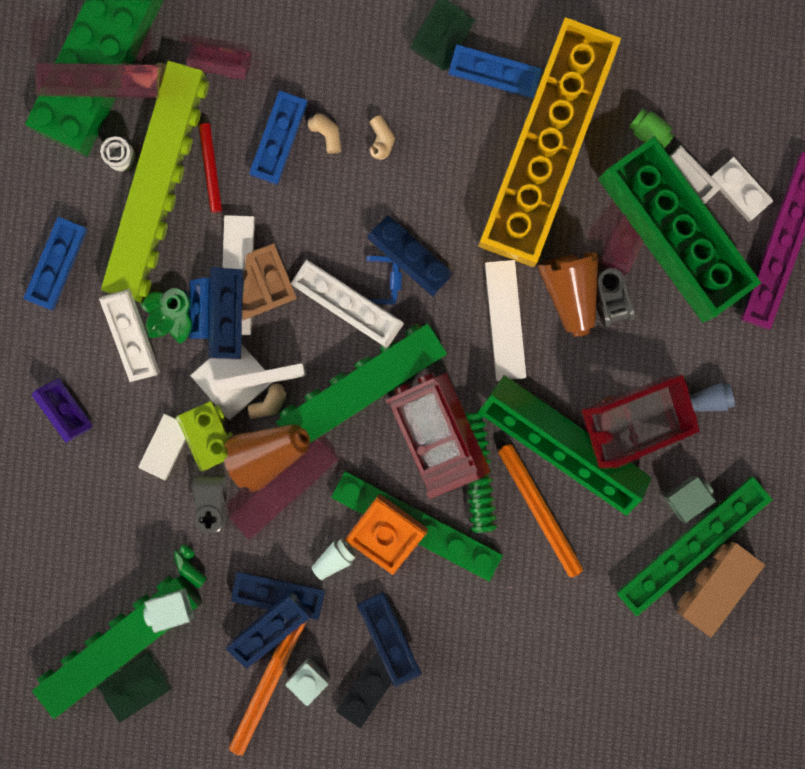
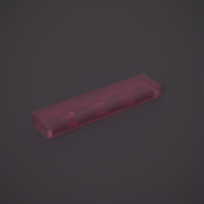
M36 63L35 94L38 96L159 98L160 68L158 65Z
M318 438L309 446L308 451L257 492L230 517V520L250 540L334 465L338 459Z

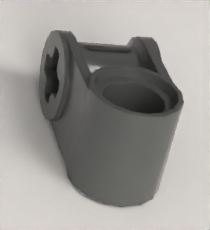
M608 268L597 274V300L599 314L604 327L608 328L611 323L626 319L634 321V308L628 295L623 274L614 268ZM607 274L614 277L616 282L615 288L612 291L606 290L602 285V279ZM622 309L621 312L611 313V311Z
M194 477L195 525L203 533L219 532L226 524V477ZM210 511L213 517H217V523H212L211 526L210 523H205V517L210 516Z

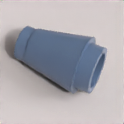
M720 382L694 394H689L694 412L728 411V408L735 407L730 383L723 385Z

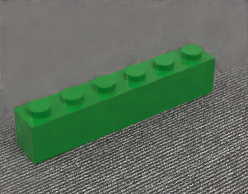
M418 323L404 332L407 337L396 343L393 339L388 348L380 347L381 354L371 359L368 355L354 364L356 370L349 375L342 372L329 381L332 386L322 392L317 388L304 397L307 402L298 408L292 404L279 413L281 419L276 421L279 427L299 425L307 431L310 443H312L442 359L447 353L430 326L426 324L421 327Z
M503 375L478 413L627 516L643 500L652 477L631 462L619 467L599 468L589 433Z
M169 575L156 585L159 591L151 598L147 594L142 596L132 604L135 610L128 616H125L123 612L108 623L111 629L102 635L99 631L84 642L87 648L78 654L76 650H73L61 660L64 666L54 672L50 668L36 679L39 685L32 692L53 720L170 629L154 633L152 626L146 624L143 609L146 608L145 603L148 600L186 588L192 611L202 604V601L181 575L174 580Z

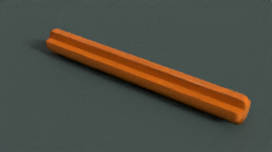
M504 445L498 449L499 456L569 577L577 576L583 571V567L513 445Z
M305 622L278 643L229 746V750L239 756L244 754L305 626Z

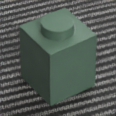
M695 476L689 477L663 496L678 519L685 523L715 503L711 496L714 493L712 487L704 478L700 480Z

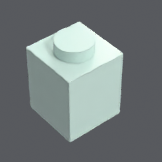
M186 588L152 598L145 603L146 608L143 609L146 624L152 626L154 633L190 622L194 618Z
M308 657L288 678L286 686L308 706L326 688L330 677Z

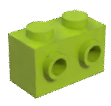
M212 401L176 417L200 472L224 462V458L228 457V448L224 449V446L233 435L231 432L226 434L222 422L225 421V417L219 405L213 406Z

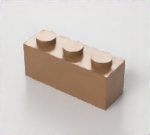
M728 541L727 544L723 543L717 548L713 555L715 558L709 568L705 567L700 571L695 579L697 582L691 592H685L677 604L679 608L676 612L710 638H712L765 566V564L732 541Z

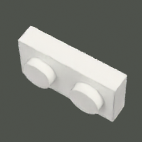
M734 157L711 176L721 187L720 191L748 222L773 202L771 197Z

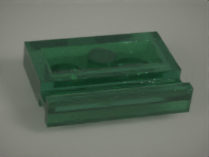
M436 0L408 48L429 63L439 67L441 71H446L452 61L456 44L461 45L476 20L473 17L467 16L463 10L450 1Z
M149 652L96 686L103 694L104 700L119 723L172 689L158 665L154 663Z

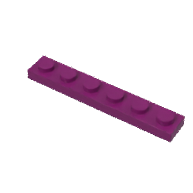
M804 152L799 154L756 273L761 284L750 291L740 318L741 321L766 330H770L773 325L805 236Z

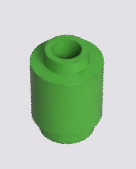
M644 108L629 126L634 131L633 135L643 143L655 136L663 149L674 137L670 133L673 126L652 110L648 112Z

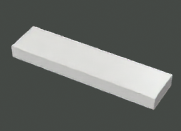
M224 215L223 268L243 269V276L245 255L254 251V216ZM252 317L242 321V335H251Z
M307 259L291 281L293 287L385 348H388L404 324Z
M515 260L485 263L496 381H500L503 375L511 380L526 378Z

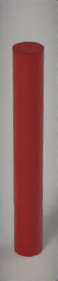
M204 123L199 125L210 212L219 213L222 212L211 124Z

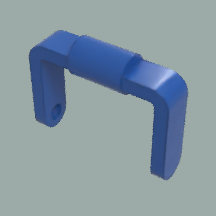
M366 256V261L393 263V272H390L391 300H368L378 305L396 304L398 291H401L402 272H399V266L389 257Z

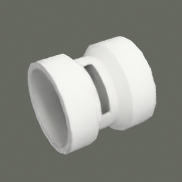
M114 136L106 139L101 145V157L112 169L123 172L132 168L136 160V154L126 140Z

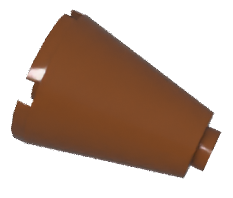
M583 252L584 258L580 259L579 256L570 254L543 261V264H537L539 273L565 331L572 332L574 337L590 334V329L595 327L598 273L597 252Z
M296 424L236 434L225 443L224 449L228 448V457L224 458L225 466L236 485L240 488H249V492H255L264 488L303 456L309 449L310 437L305 429Z

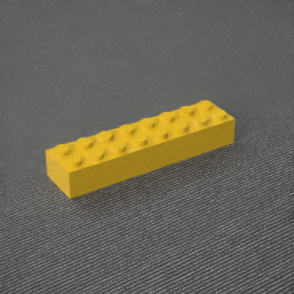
M564 18L478 247L530 267H534L537 264L620 44V37L572 19Z

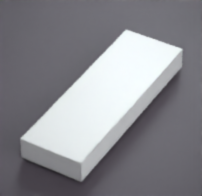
M126 289L99 298L129 381L132 382L158 375L160 370L131 290Z
M302 363L213 381L214 391L222 393L304 377L306 371Z

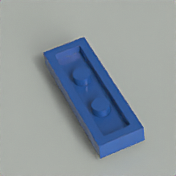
M456 44L448 75L533 99L542 69Z
M279 90L249 172L250 176L277 186L279 185L308 104L307 100Z
M57 217L23 299L54 311L88 231L87 228Z

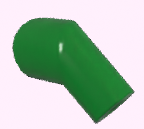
M182 544L180 549H176L173 555L178 572L196 588H200L205 583L207 576L192 565L190 558L194 556V550L188 544Z

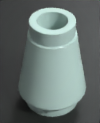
M341 538L339 541L334 540L315 564L311 566L314 574L320 580L353 564L357 554L353 547L344 541V538Z

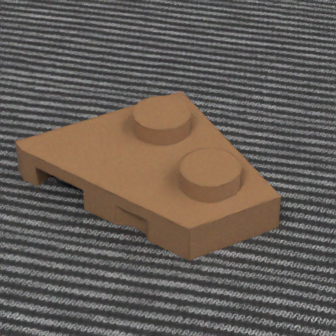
M274 243L245 255L242 321L297 299Z

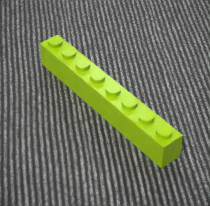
M171 61L167 62L102 283L101 291L112 294L130 289L134 301L139 303L149 293L151 280H148L151 268L155 269L159 260V252L156 250L159 240L163 241L166 236L168 224L165 223L167 212H172L176 201V195L173 194L176 183L180 184L183 178L184 166H181L184 155H189L192 147V138H190L192 127H197L201 115V110L198 109L201 98L205 99L209 88V81H206L207 78L203 70Z

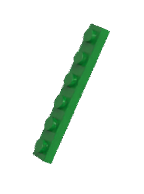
M346 471L344 472L331 496L332 499L363 515L379 494L428 528L427 533L418 543L419 545L490 582L503 557L501 553Z
M749 477L615 593L636 617L639 616L773 499L754 477Z

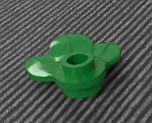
M172 288L165 293L153 292L143 300L141 307L147 313H150L146 321V331L149 338H158L170 333L179 344H182L188 338L192 328V320L188 314L191 301L184 290ZM173 298H175L178 302V306L176 308H173L172 306Z

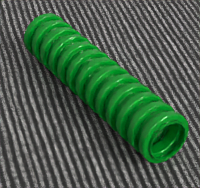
M478 412L465 413L487 464H490L491 460L487 459V454H490V450H486V445H489V441L485 440L488 432L484 430L487 422L483 421V416ZM489 473L467 484L470 489H467V494H470L471 497L468 499V503H471L469 512L472 513L470 522H473L471 531H474V533L491 532L497 529V524H494L496 515H493V510L496 509L492 505V501L495 499L494 496H491V492L494 489L490 487V482H493V479L489 478Z

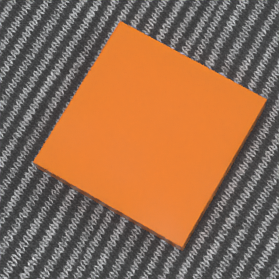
M379 494L344 541L393 575L425 536L428 528Z

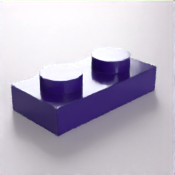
M59 378L43 385L31 394L65 443L87 432L93 426Z

